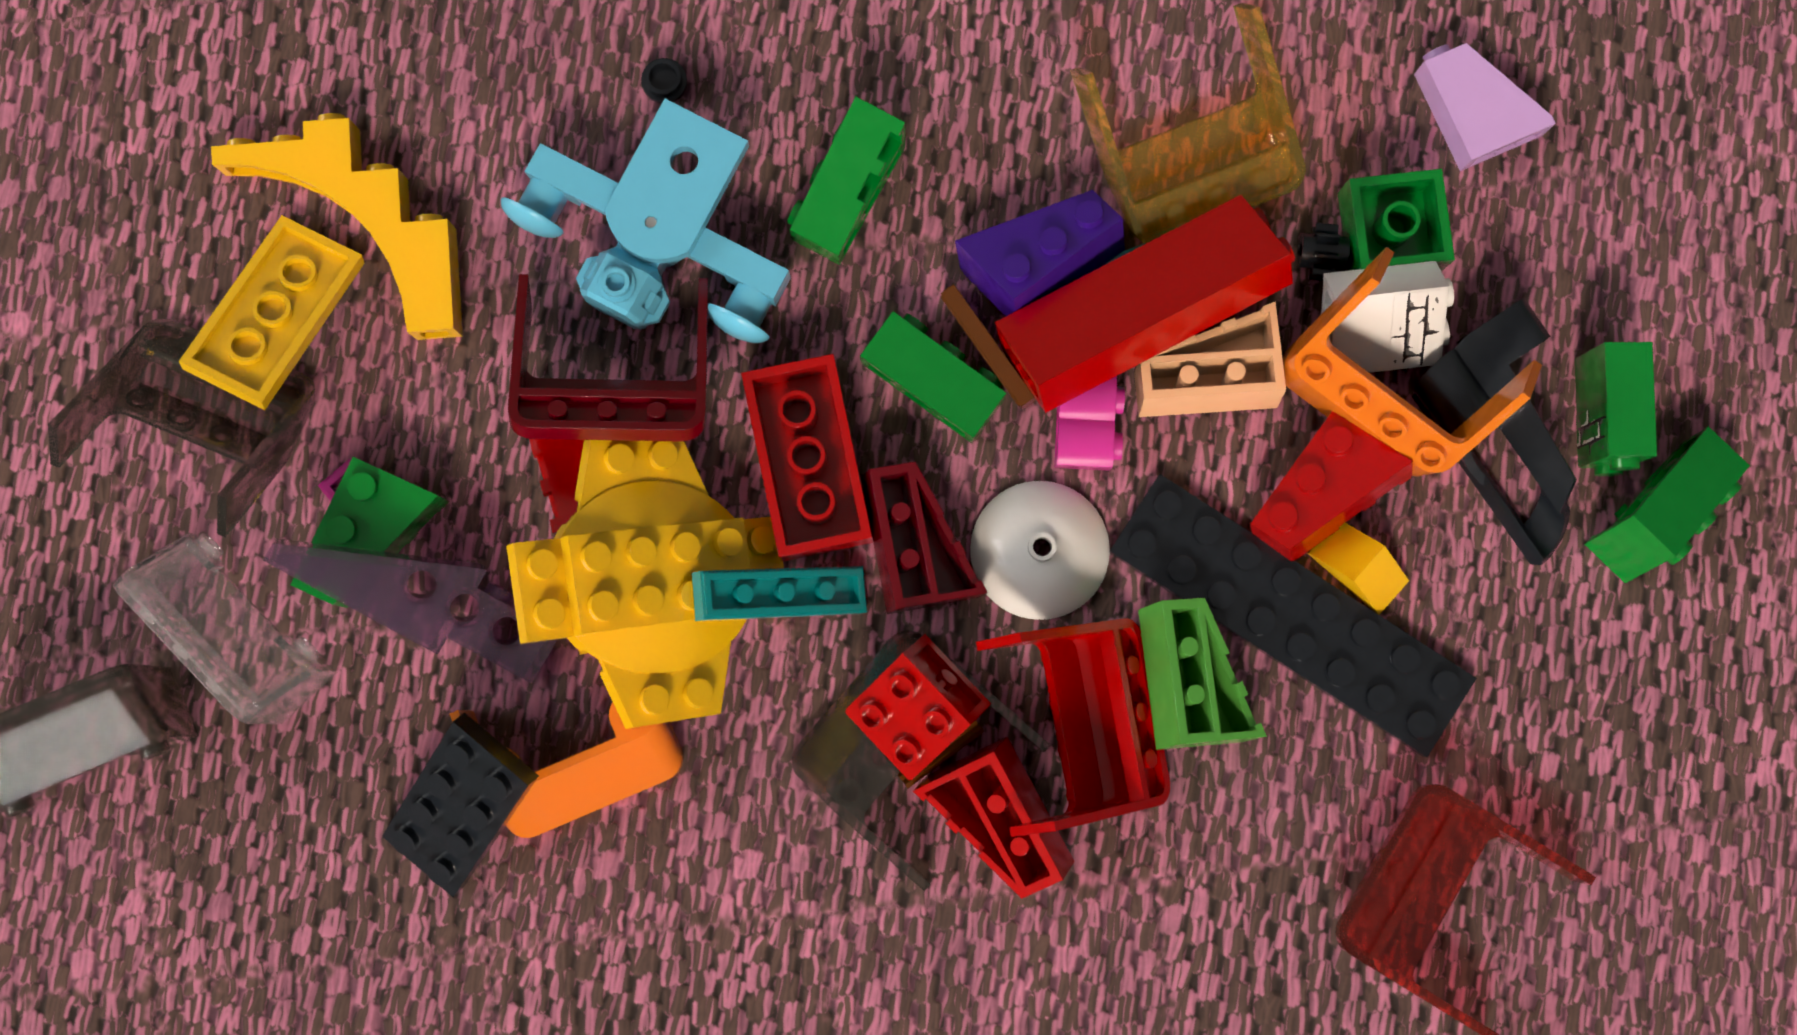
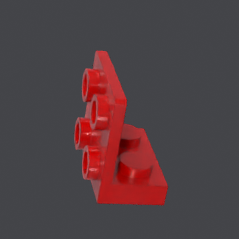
M924 634L846 708L845 713L908 780H913L991 705V702Z

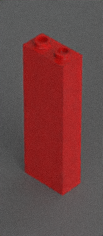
M1239 195L996 321L995 325L1003 352L1041 408L1047 413L1293 284L1291 263L1295 261V255L1289 242L1284 237L1277 238L1271 231L1264 212L1259 207L1253 209L1246 199Z

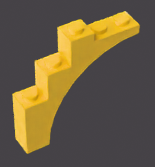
M325 113L317 117L318 120L303 121V139L296 135H277L273 137V142L256 143L252 139L234 138L228 140L227 145L211 146L212 165L225 176H258L294 183L329 198L351 213L370 232L389 262L401 294L407 332L416 340L463 337L457 229L448 219H443V216L439 214L415 216V221L410 222L408 179L398 168H394L391 164H370L366 166V171H362L360 130L350 118H346L338 113Z

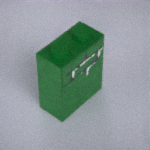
M1604 342L1575 358L1578 468H1594V476L1623 475V470L1640 469V462L1657 456L1653 342Z

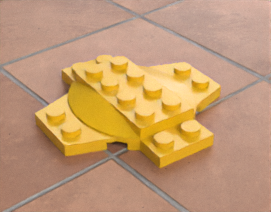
M584 440L574 498L578 502L577 512L566 524L561 525L554 539L516 542L506 545L520 644L567 638L579 651L585 650L597 658L603 669L599 674L625 729L721 714L731 641L738 635L747 619L695 621L692 573L712 570L784 568L783 561L778 556L771 517L734 518L720 503L709 497L684 441Z

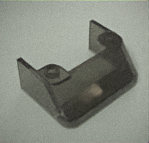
M140 664L115 666L0 713V812H4L6 818L23 814L36 807L34 799L40 797L42 791L123 756L140 754L143 761L169 752L171 750L169 743L172 741L192 740L199 737L173 667Z

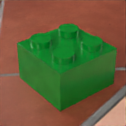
M1442 169L1350 178L1337 193L1343 236L1350 238L1348 271L1366 269L1386 247L1394 252L1388 266L1436 261L1442 272L1455 260Z

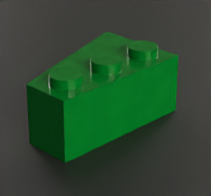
M1708 426L1685 440L1643 483L1646 485L1629 507L1623 504L1614 513L1618 520L1613 526L1597 535H1593L1584 545L1624 583L1637 578L1666 561L1674 565L1692 549L1693 545L1689 542L1694 534L1698 535L1716 520L1718 515L1714 512V509L1718 504L1726 503L1741 489L1742 485L1738 480L1750 465Z

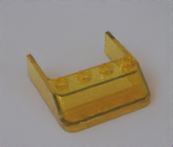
M1239 3L1233 6L1256 83L1254 93L1245 100L1117 150L1093 72L1080 67L1070 70L1107 184L1131 233L1140 241L1148 243L1239 195H1242L1251 207H1255L1294 191L1302 183L1305 177L1306 165L1260 6Z

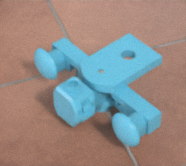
M664 99L619 183L540 143L524 171L530 181L520 200L516 202L509 198H501V207L511 221L522 229L545 238H556L563 235L564 231L555 222L567 200L578 206L582 203L606 215L609 227L618 243L616 247L602 251L598 256L587 258L576 277L582 297L598 311L633 329L641 330L646 328L647 325L660 323L670 304L661 276L667 267L675 265L688 257L725 276L727 282L736 286L724 308L708 303L707 313L717 327L728 335L749 343H763L770 338L759 327L771 305L776 307L791 279L789 270L706 228L749 148L748 140ZM682 152L695 154L698 157V165L695 170L688 174H679L674 171L672 162L678 154Z

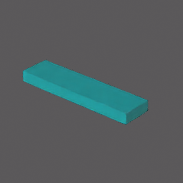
M863 566L712 570L692 573L695 621L867 613Z

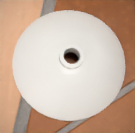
M1030 481L1017 484L994 497L978 517L973 529L970 545L973 571L978 580H981L988 592L986 595L1005 611L1019 617L1034 620L1058 618L1084 605L1100 587L1107 571L1110 555L1107 530L1095 507L1084 496L1070 487L1049 481ZM1044 539L1049 542L1051 550L1048 555L1040 556L1035 553L1033 544L1036 540Z

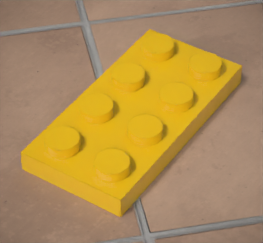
M281 215L179 360L182 369L266 410L365 264L362 254Z

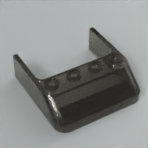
M171 319L149 321L48 423L50 464L60 468L107 417L114 414L129 416L235 460L243 465L217 496V534L226 538L288 462L314 405L315 384L309 376L293 369L266 410H263L182 369L179 360L200 332L199 330Z
M906 630L890 638L795 747L792 754V767L795 774L837 815L925 891L931 884L930 880L864 821L866 810L900 771L845 713L846 708L905 650L923 636L918 632ZM947 656L991 702L989 707L1040 752H1045L1050 744L960 665Z

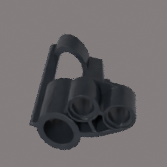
M1523 297L1457 341L1458 345L1440 358L1414 387L1413 391L1415 393L1412 395V398L1425 416L1451 434L1516 376L1509 365L1510 363L1551 336ZM1529 399L1497 427L1503 432L1541 487L1538 503L1530 518L1524 524L1473 450L1467 453L1458 463L1528 562L1532 565H1542L1551 557L1565 534L1570 516V507L1567 501L1577 479Z

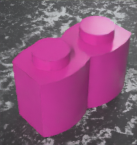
M1117 376L1057 407L1054 468L1110 471L1113 468V461L1122 459L1123 433L1115 432V414H1123L1125 387L1117 386Z

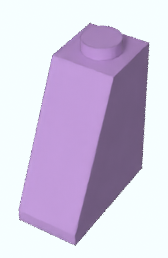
M1467 43L1450 49L1449 45L1445 44L1431 50L1423 56L1424 62L1414 74L1460 171L1537 139L1556 124L1551 114Z

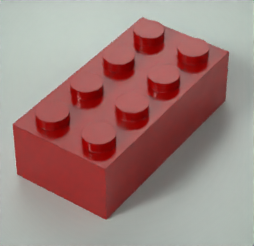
M834 353L742 372L743 386L780 560L784 562L873 543Z

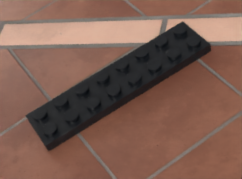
M1161 474L1157 476L1109 551L1111 555L1179 599L1205 598L1216 623L1422 757L1429 756L1477 679L1296 561H1289L1257 536Z

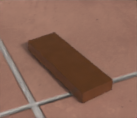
M953 284L941 293V299L1018 407L1025 410L1037 400L958 288Z

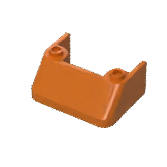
M612 702L609 709V720L616 737L535 771L539 777L506 824L507 828L519 837H535L673 778L682 767L683 751L671 722L625 729ZM456 710L449 713L452 722L465 712L478 723L472 710ZM507 748L522 761L521 757L515 751H513L510 748Z

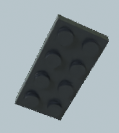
M464 712L452 722L382 837L429 876L435 884L454 897L471 878L539 775Z

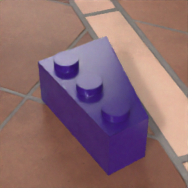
M1093 190L955 240L960 270L1005 316L1104 266L1125 250L1123 218Z

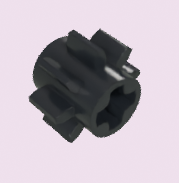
M1316 222V226L1312 227V233H1301L1297 249V267L1309 269L1308 280L1323 281L1324 273L1346 270L1350 255V238L1338 235V224Z

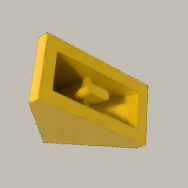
M1347 523L1341 525L1338 531L1307 553L1378 615L1382 613L1409 582V579L1385 545Z

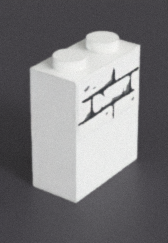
M1436 261L1388 266L1380 284L1329 335L1330 342L1369 373L1433 366L1442 358L1443 346L1448 345L1450 340L1446 312L1447 307L1452 306L1454 302L1452 281L1450 278L1445 279ZM1365 269L1324 273L1321 314Z

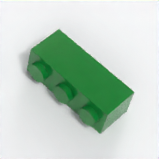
M893 311L861 353V364L967 441L973 443L1005 400L1006 392L1001 389L1003 384L989 370L981 367L977 372L964 363L965 354L953 344L943 340L941 345L928 337L926 335L928 328L914 316L906 313L902 318Z

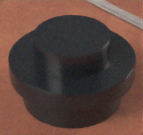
M659 58L650 62L645 67L641 77V84L645 94L652 101L662 104L664 99L675 102L686 91L687 76L685 70L677 61L669 58Z

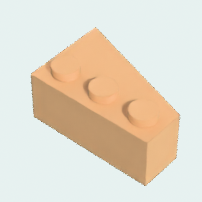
M1276 301L1262 306L1261 310L1237 320L1234 317L1224 321L1219 327L1196 336L1194 335L1138 364L1134 373L1138 416L1151 417L1277 408L1286 392Z

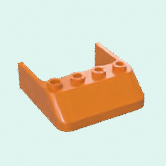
M1386 247L1286 350L1282 357L1285 383L1290 390L1326 417L1333 411L1412 460V476L1440 473L1453 467L1531 398L1542 365L1534 359L1453 433L1449 434L1334 347L1329 339V335L1380 284L1394 255V252Z

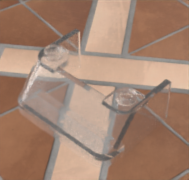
M205 533L201 535L185 534L128 568L113 582V587L119 596L230 714L243 723L284 724L337 673L332 665L319 664L316 661L321 655L304 637L299 636L294 640L287 635H282L221 570L224 564L219 557L224 552Z

